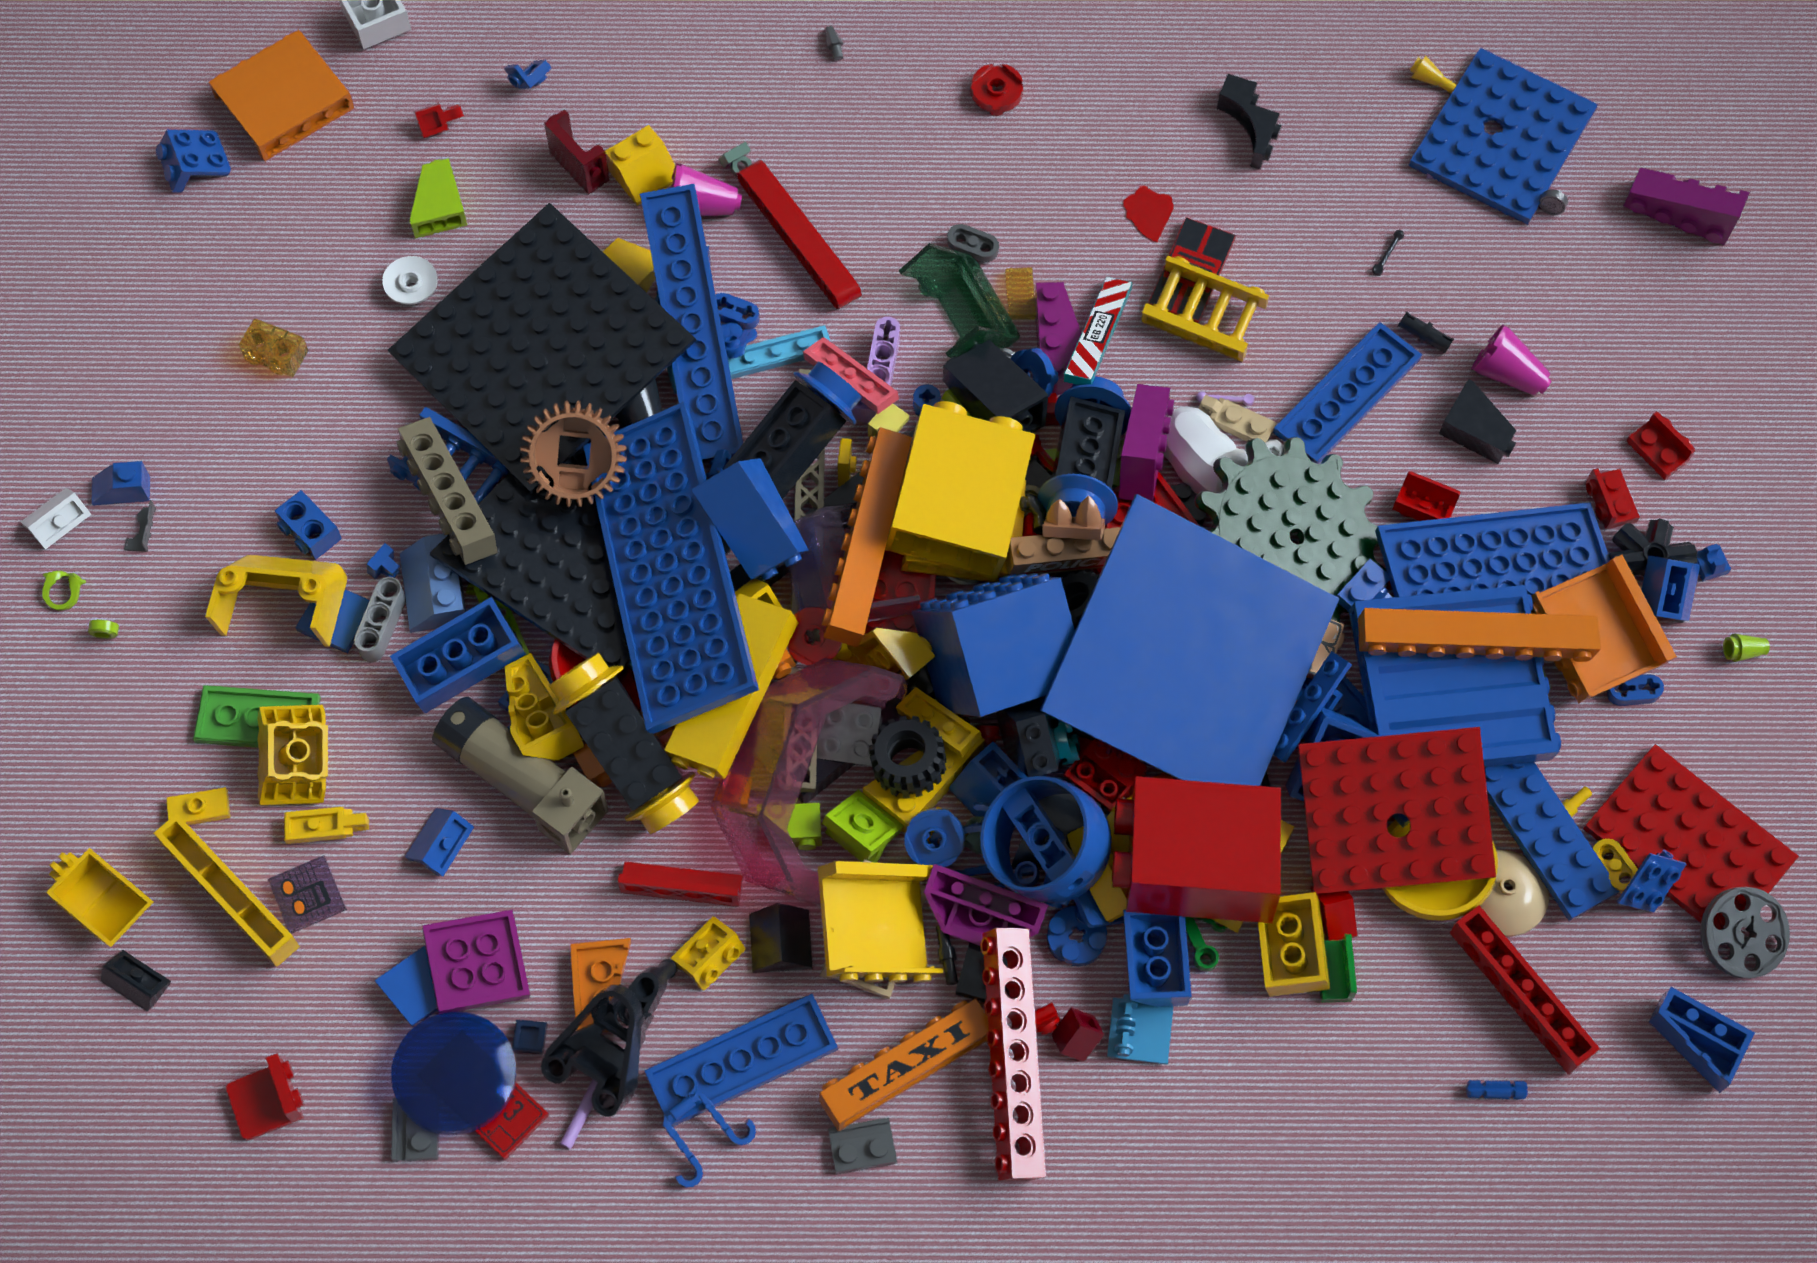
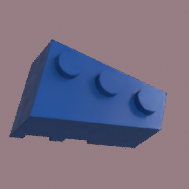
M1670 987L1661 996L1649 1020V1023L1719 1093L1731 1084L1755 1034L1752 1030L1673 987Z

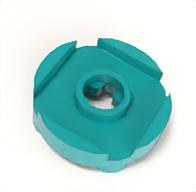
M1057 720V724H1055L1053 729L1060 759H1063L1062 764L1075 763L1076 760H1080L1079 751L1081 748L1078 734H1072V726Z

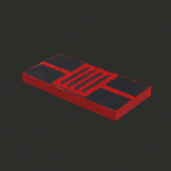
M1185 217L1169 256L1173 258L1175 256L1182 257L1189 264L1220 276L1236 235ZM1165 266L1148 302L1150 305L1157 304L1170 275V272L1165 270ZM1180 277L1167 306L1168 312L1175 315L1182 314L1196 282ZM1205 287L1193 314V322L1200 323L1214 289Z

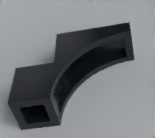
M1228 73L1220 91L1216 109L1229 114L1244 127L1250 137L1253 149L1250 167L1261 170L1264 160H1270L1274 146L1270 145L1272 139L1277 140L1282 127V125L1278 124L1280 113L1257 106L1260 96L1256 94L1257 82Z

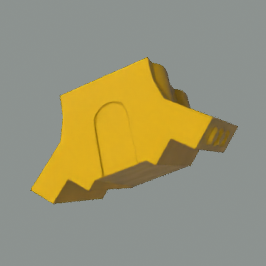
M324 706L259 707L257 719L259 726L257 738L259 748L257 773L259 787L257 796L259 805L324 803L326 778L328 777V725H326Z

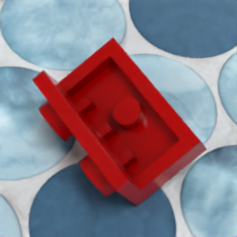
M1408 471L1392 510L1418 521L1451 518L1461 492Z

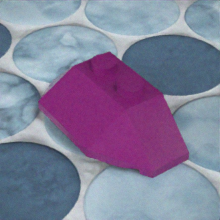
M936 864L933 865L924 890V894L941 931L981 946L983 938L982 933L995 928L1029 929V938L1037 935L1048 907L1045 903L1031 900L1017 893Z

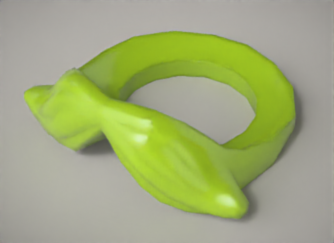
M64 571L44 573L43 577L46 580L42 589V597L45 603L52 609L58 611L70 609L77 603L80 586L85 584L86 580L76 573H66ZM61 577H69L68 581L71 590L69 600L62 605L54 604L49 597L50 588Z

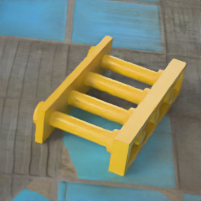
M1167 255L1165 270L1169 271L1170 275L1157 304H1145L1141 322L1243 362L1248 343L1244 342L1243 336L1256 307L1258 306L1266 310L1269 295L1265 294V291L1259 287H1247L1191 265L1182 257L1175 256L1173 258ZM1180 277L1196 282L1182 314L1175 315L1168 312L1167 306ZM1207 286L1220 291L1221 294L1208 323L1201 325L1193 322L1192 317ZM1232 296L1245 301L1246 305L1233 334L1228 336L1219 332L1217 328Z

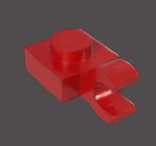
M437 103L413 111L423 138L449 130L446 122L464 116L459 104L442 110L441 105Z

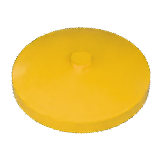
M1395 820L1387 830L1394 837H1403L1409 832L1410 823L1402 828ZM1493 843L1495 869L1497 876L1498 857L1495 845ZM1496 877L1385 887L1382 889L1396 906L1413 916L1428 920H1451L1462 917L1478 905H1481L1491 893Z

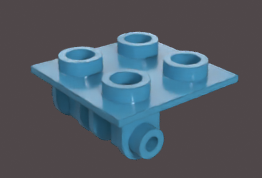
M1124 994L1123 998L1113 997L1107 1057L1168 1065L1174 1006L1155 1007L1130 1001L1129 994Z

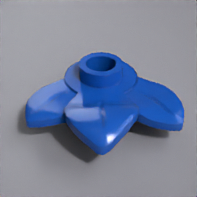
M737 323L721 325L727 358L742 356L745 353L747 343L757 338V331L754 328L742 330L741 326Z

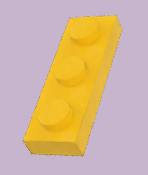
M916 687L896 706L898 714L901 716L906 715L907 720H911L912 716H917L921 723L924 719L929 721L931 728L935 726L939 731L943 744L960 757H963L982 738L978 729Z

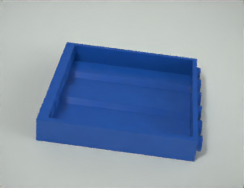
M1526 585L1362 600L1353 603L1349 609V616L1370 731L1379 736L1480 727L1484 767L1549 761L1559 753L1561 738L1559 733L1555 732V709L1553 705H1550L1548 698L1550 684L1548 678L1544 677L1542 668L1544 657L1517 660L1515 656L1487 659L1486 655L1458 658L1456 654L1429 657L1427 653L1399 656L1398 652L1370 655L1367 651H1359L1358 617L1364 608L1531 614L1533 601L1531 595L1527 594Z

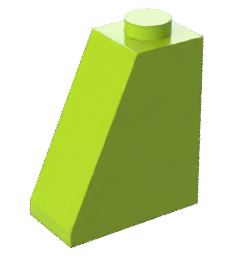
M449 158L434 160L422 165L410 217L415 239L467 226Z

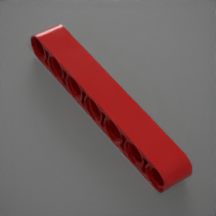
M758 160L737 172V178L742 188L831 304L839 310L861 297V289L854 277L762 160Z

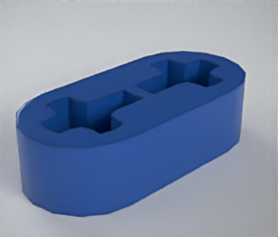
M727 293L716 294L718 306H722L723 303L727 304V308L723 307L722 310H719L721 322L737 323L744 330L755 328L759 324V309L755 304ZM748 312L752 313V317L749 316L747 319H743V315H747Z
M1641 675L1619 685L1622 691H1628L1624 697L1621 696L1620 692H1615L1617 687L1608 690L1607 697L1612 704L1617 706L1650 704L1660 698L1664 691V684L1655 675ZM1649 684L1650 688H1655L1653 694H1650L1649 690L1640 689Z

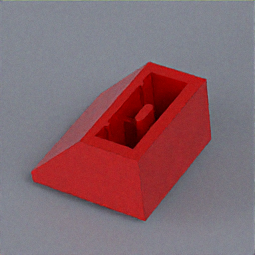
M1094 739L1080 755V760H1076L1066 771L1064 777L1111 812L1115 808L1116 798L1127 799L1133 793L1135 777H1145L1147 767L1134 757L1132 760H1128L1126 755H1122L1120 759H1117L1114 752L1106 754L1107 748L1105 746L1098 747V739Z

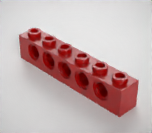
M1480 905L1455 923L1449 932L1568 1075L1589 1061L1600 1050V1047Z

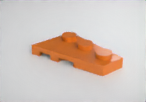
M631 938L570 944L575 1018L601 990L611 985L621 984L632 942ZM591 1014L577 1030L594 1023Z

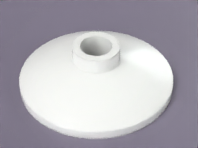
M406 256L395 260L387 267L382 282L385 293L391 300L403 305H415L427 300L434 293L438 277L434 266L426 259L417 256ZM411 283L415 284L414 286L407 287Z

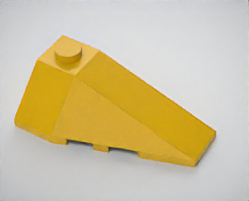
M529 653L506 665V687L509 695L508 711L511 718L510 733L524 756L560 760L583 748L584 744L579 732L565 713L566 709L553 715L552 712L559 700L550 689L549 681L532 654Z

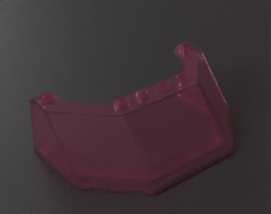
M824 658L768 686L725 780L722 778L719 780L710 806L746 882L821 908L818 872L804 866L787 828L826 716L856 700L881 707L882 709H885L887 701L894 697L904 700L909 687L904 676L875 666Z

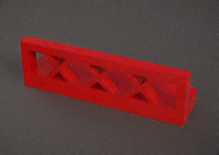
M624 861L623 873L619 874L618 885L622 894L739 907L743 884V875L626 861Z

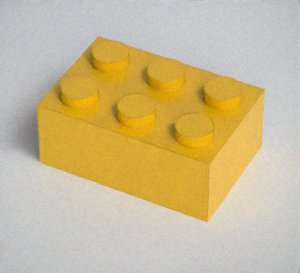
M1316 892L1281 896L1273 923L1258 922L1265 988L1269 997L1330 990L1320 903Z

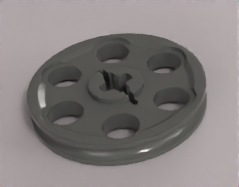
M1736 887L1719 893L1708 904L1702 916L1700 936L1707 957L1720 971L1738 978H1756L1768 974L1783 960L1789 946L1790 928L1782 906L1773 896L1753 887ZM1738 894L1743 895L1746 899V906L1742 911L1737 910L1734 904L1735 897ZM1765 905L1770 907L1772 911V918L1768 922L1763 921L1760 915L1761 909ZM1717 913H1721L1725 918V925L1720 930L1715 928L1713 924V917ZM1741 928H1746V931L1750 933L1749 937H1744V934L1741 933ZM1770 935L1774 936L1777 941V947L1773 952L1768 951L1765 945V941ZM1722 943H1726L1730 948V954L1725 960L1721 959L1718 955V947ZM1748 954L1753 955L1756 960V966L1751 971L1747 970L1744 965V959Z

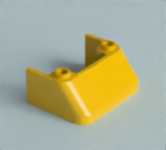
M246 555L226 566L217 574L205 617L221 636H226L238 593L244 585L298 590L303 600L316 603L310 628L324 647H330L347 583V575L342 567L336 563Z

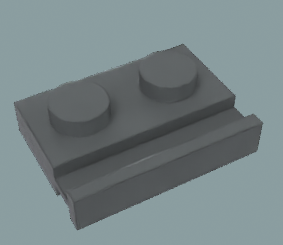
M438 1096L407 1097L405 1099L393 1098L391 1160L393 1162L439 1160L440 1099Z
M889 1117L850 1124L839 1132L836 1127L828 1128L836 1175L897 1164Z

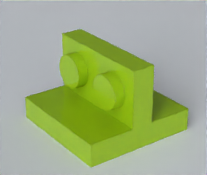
M857 790L826 814L822 821V824L827 827L825 833L859 861L863 862L865 859L873 863L878 862L886 845L900 834L904 826L860 790Z

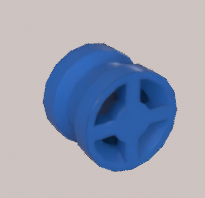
M929 384L917 387L913 394V411L917 416L920 415L923 404L934 406L935 403L941 401L938 388Z

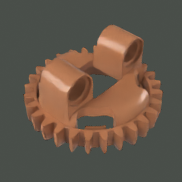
M565 401L563 410H560V407L555 403L553 405L554 413L551 414L545 408L543 409L544 419L537 415L534 417V421L538 425L537 427L533 425L527 426V429L533 433L532 436L523 435L522 440L529 443V445L520 447V451L528 453V456L520 459L521 463H529V466L523 470V473L533 474L528 482L529 484L536 481L539 483L536 489L537 493L543 489L547 490L546 500L552 494L555 495V504H559L562 498L566 499L567 507H570L573 499L577 500L579 507H582L583 498H587L588 502L593 504L594 494L603 499L602 489L608 492L613 491L609 483L610 481L619 483L620 479L615 475V472L624 473L625 469L618 465V462L622 463L627 460V457L619 455V452L627 449L625 445H618V442L624 438V435H615L614 432L618 429L619 425L609 426L608 423L611 416L609 415L602 419L600 417L601 408L594 414V410H591V403L585 409H581L580 401H577L575 408H571L569 402ZM556 420H559L557 423H555L554 425H552L547 431L542 432V431L545 430L549 425H551L552 423H554ZM596 426H598L604 432L606 437H604L603 433ZM560 435L591 439L589 468L588 466L570 464L557 465ZM537 466L543 467L546 473L553 479V487L549 485L550 481L542 471L538 472ZM607 473V476L605 478L602 477L597 483L592 485V489L589 490L588 487L591 482L597 479L601 474Z

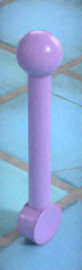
M1199 392L1196 395L1197 400L1201 402L1206 393ZM1246 394L1244 397L1208 395L1218 400L1223 398L1231 402H1243L1246 406H1251L1254 402V397L1251 394Z

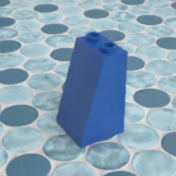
M761 458L738 461L691 489L751 580L762 577L763 581L772 578L779 573L777 568L784 564L786 567H790L802 560L800 555L809 550Z

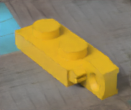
M343 806L284 813V841L286 844L344 839L352 837L353 831L369 830V818L366 813L353 814L352 809H344Z

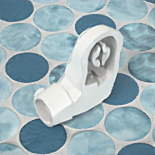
M1180 407L1174 409L1173 416H1168L1171 417L1169 434H1165L1167 435L1166 451L1162 453L1169 460L1183 483L1188 484L1196 494L1200 491H1210L1213 493L1221 491L1222 482L1213 470V463L1216 459L1227 457L1240 466L1247 464L1248 458L1245 449H1237L1234 442L1227 435L1219 431L1209 415L1200 409ZM1278 440L1265 442L1271 453L1277 456L1282 455L1284 446Z

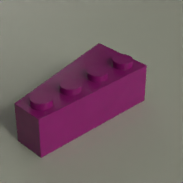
M1640 167L1623 207L1631 209L1635 213L1654 218L1660 223H1667L1680 228L1686 233H1693L1703 237L1712 243L1725 246L1742 214L1750 192L1740 190L1739 194L1726 191V186L1717 184L1715 188L1699 185V180L1689 178V180L1679 181L1676 180L1675 175Z
M1064 282L1036 283L1034 304L1037 348H1040L1049 357L1054 369L1058 372L1059 380L1054 385L1052 393L1061 395L1072 386V383L1064 382V373L1082 333Z
M1137 384L1121 454L1119 499L1133 500L1134 496L1138 494L1153 502L1158 470H1162L1164 453L1162 452L1166 451L1167 435L1165 434L1170 432L1171 417L1168 416H1173L1175 400L1170 399L1171 388Z

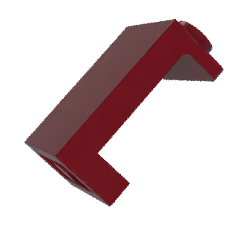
M565 109L549 117L544 123L549 152L589 195L610 181L605 150L597 144L585 152L574 141L569 113Z

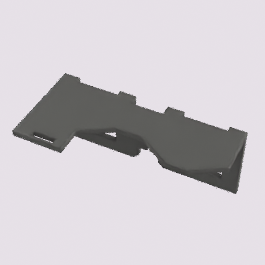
M152 500L149 502V507H144L137 514V520L140 524L139 532L133 539L126 538L124 550L148 552V540L151 537L150 530L151 526H153V515L156 512V507Z

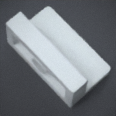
M65 488L22 520L21 523L32 533L40 545L47 549L92 514L73 491Z

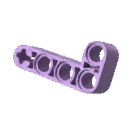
M883 317L875 325L867 369L891 386L900 343V325L895 318ZM886 334H889L888 341L884 340ZM885 356L888 357V359L881 360L878 359V357ZM861 401L852 410L855 420L869 423L877 414Z

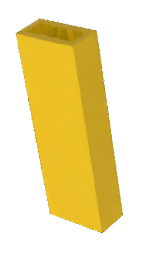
M740 593L737 597V603L759 690L677 724L664 750L675 766L687 770L688 766L697 769V773L709 779H713L716 776L725 780L798 624L790 610Z

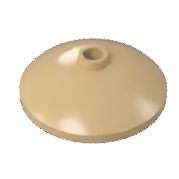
M1496 850L1498 857L1496 881L1488 898L1480 907L1506 937H1515L1529 932L1542 920L1549 904V891L1525 856L1513 851ZM1504 883L1511 884L1513 890H1506L1504 888Z

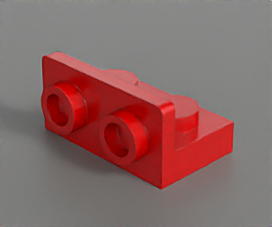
M1658 411L1653 413L1649 421L1628 436L1626 440L1664 480L1687 464L1695 452L1691 441L1687 437L1682 436L1673 427L1671 421L1662 416Z
M1598 468L1592 469L1585 483L1588 495L1593 497L1596 505V516L1598 520L1603 522L1605 530L1623 526L1626 523L1638 522L1640 516L1621 469L1600 473Z

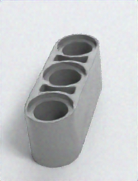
M385 577L378 581L355 635L354 641L361 658L367 662H376L383 657L405 605L404 591L400 582L394 577ZM388 592H397L392 597H385ZM378 617H386V619L383 622H374ZM368 642H376L373 647L364 648Z

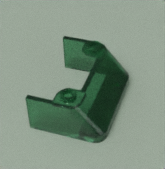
M928 243L898 270L901 275L917 279L919 283L918 288L926 297L931 296L940 301L960 336L955 341V345L946 352L947 357H959L968 352L972 346L982 344L987 340L992 341L998 348H1007L1020 339L1017 328L978 262L969 254Z

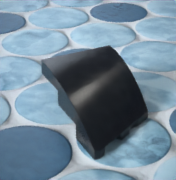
M1055 794L1039 800L1038 802L1054 826L1064 834L1066 844L1072 851L1067 834L1084 826L1082 812L1076 799L1071 794ZM1049 834L1044 838L1043 845L1048 842ZM1022 837L1011 865L1012 869H1015L1019 863L1024 861H1030L1037 867H1040V869H1043Z

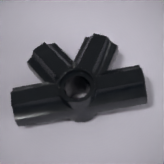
M1659 518L1648 522L1645 536L1631 523H1626L1611 540L1622 551L1611 552L1608 555L1610 560L1623 555L1633 576H1644L1648 555L1697 564V550L1695 544H1691V542L1670 544L1674 527L1669 524V521Z

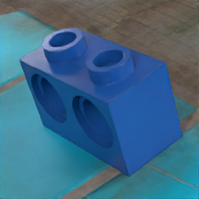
M302 490L274 510L279 520L276 523L278 528L286 536L291 534L296 539L294 544L304 555L309 553L315 560L342 540L337 526ZM296 515H303L300 519L292 520ZM321 533L319 537L310 539L311 535Z

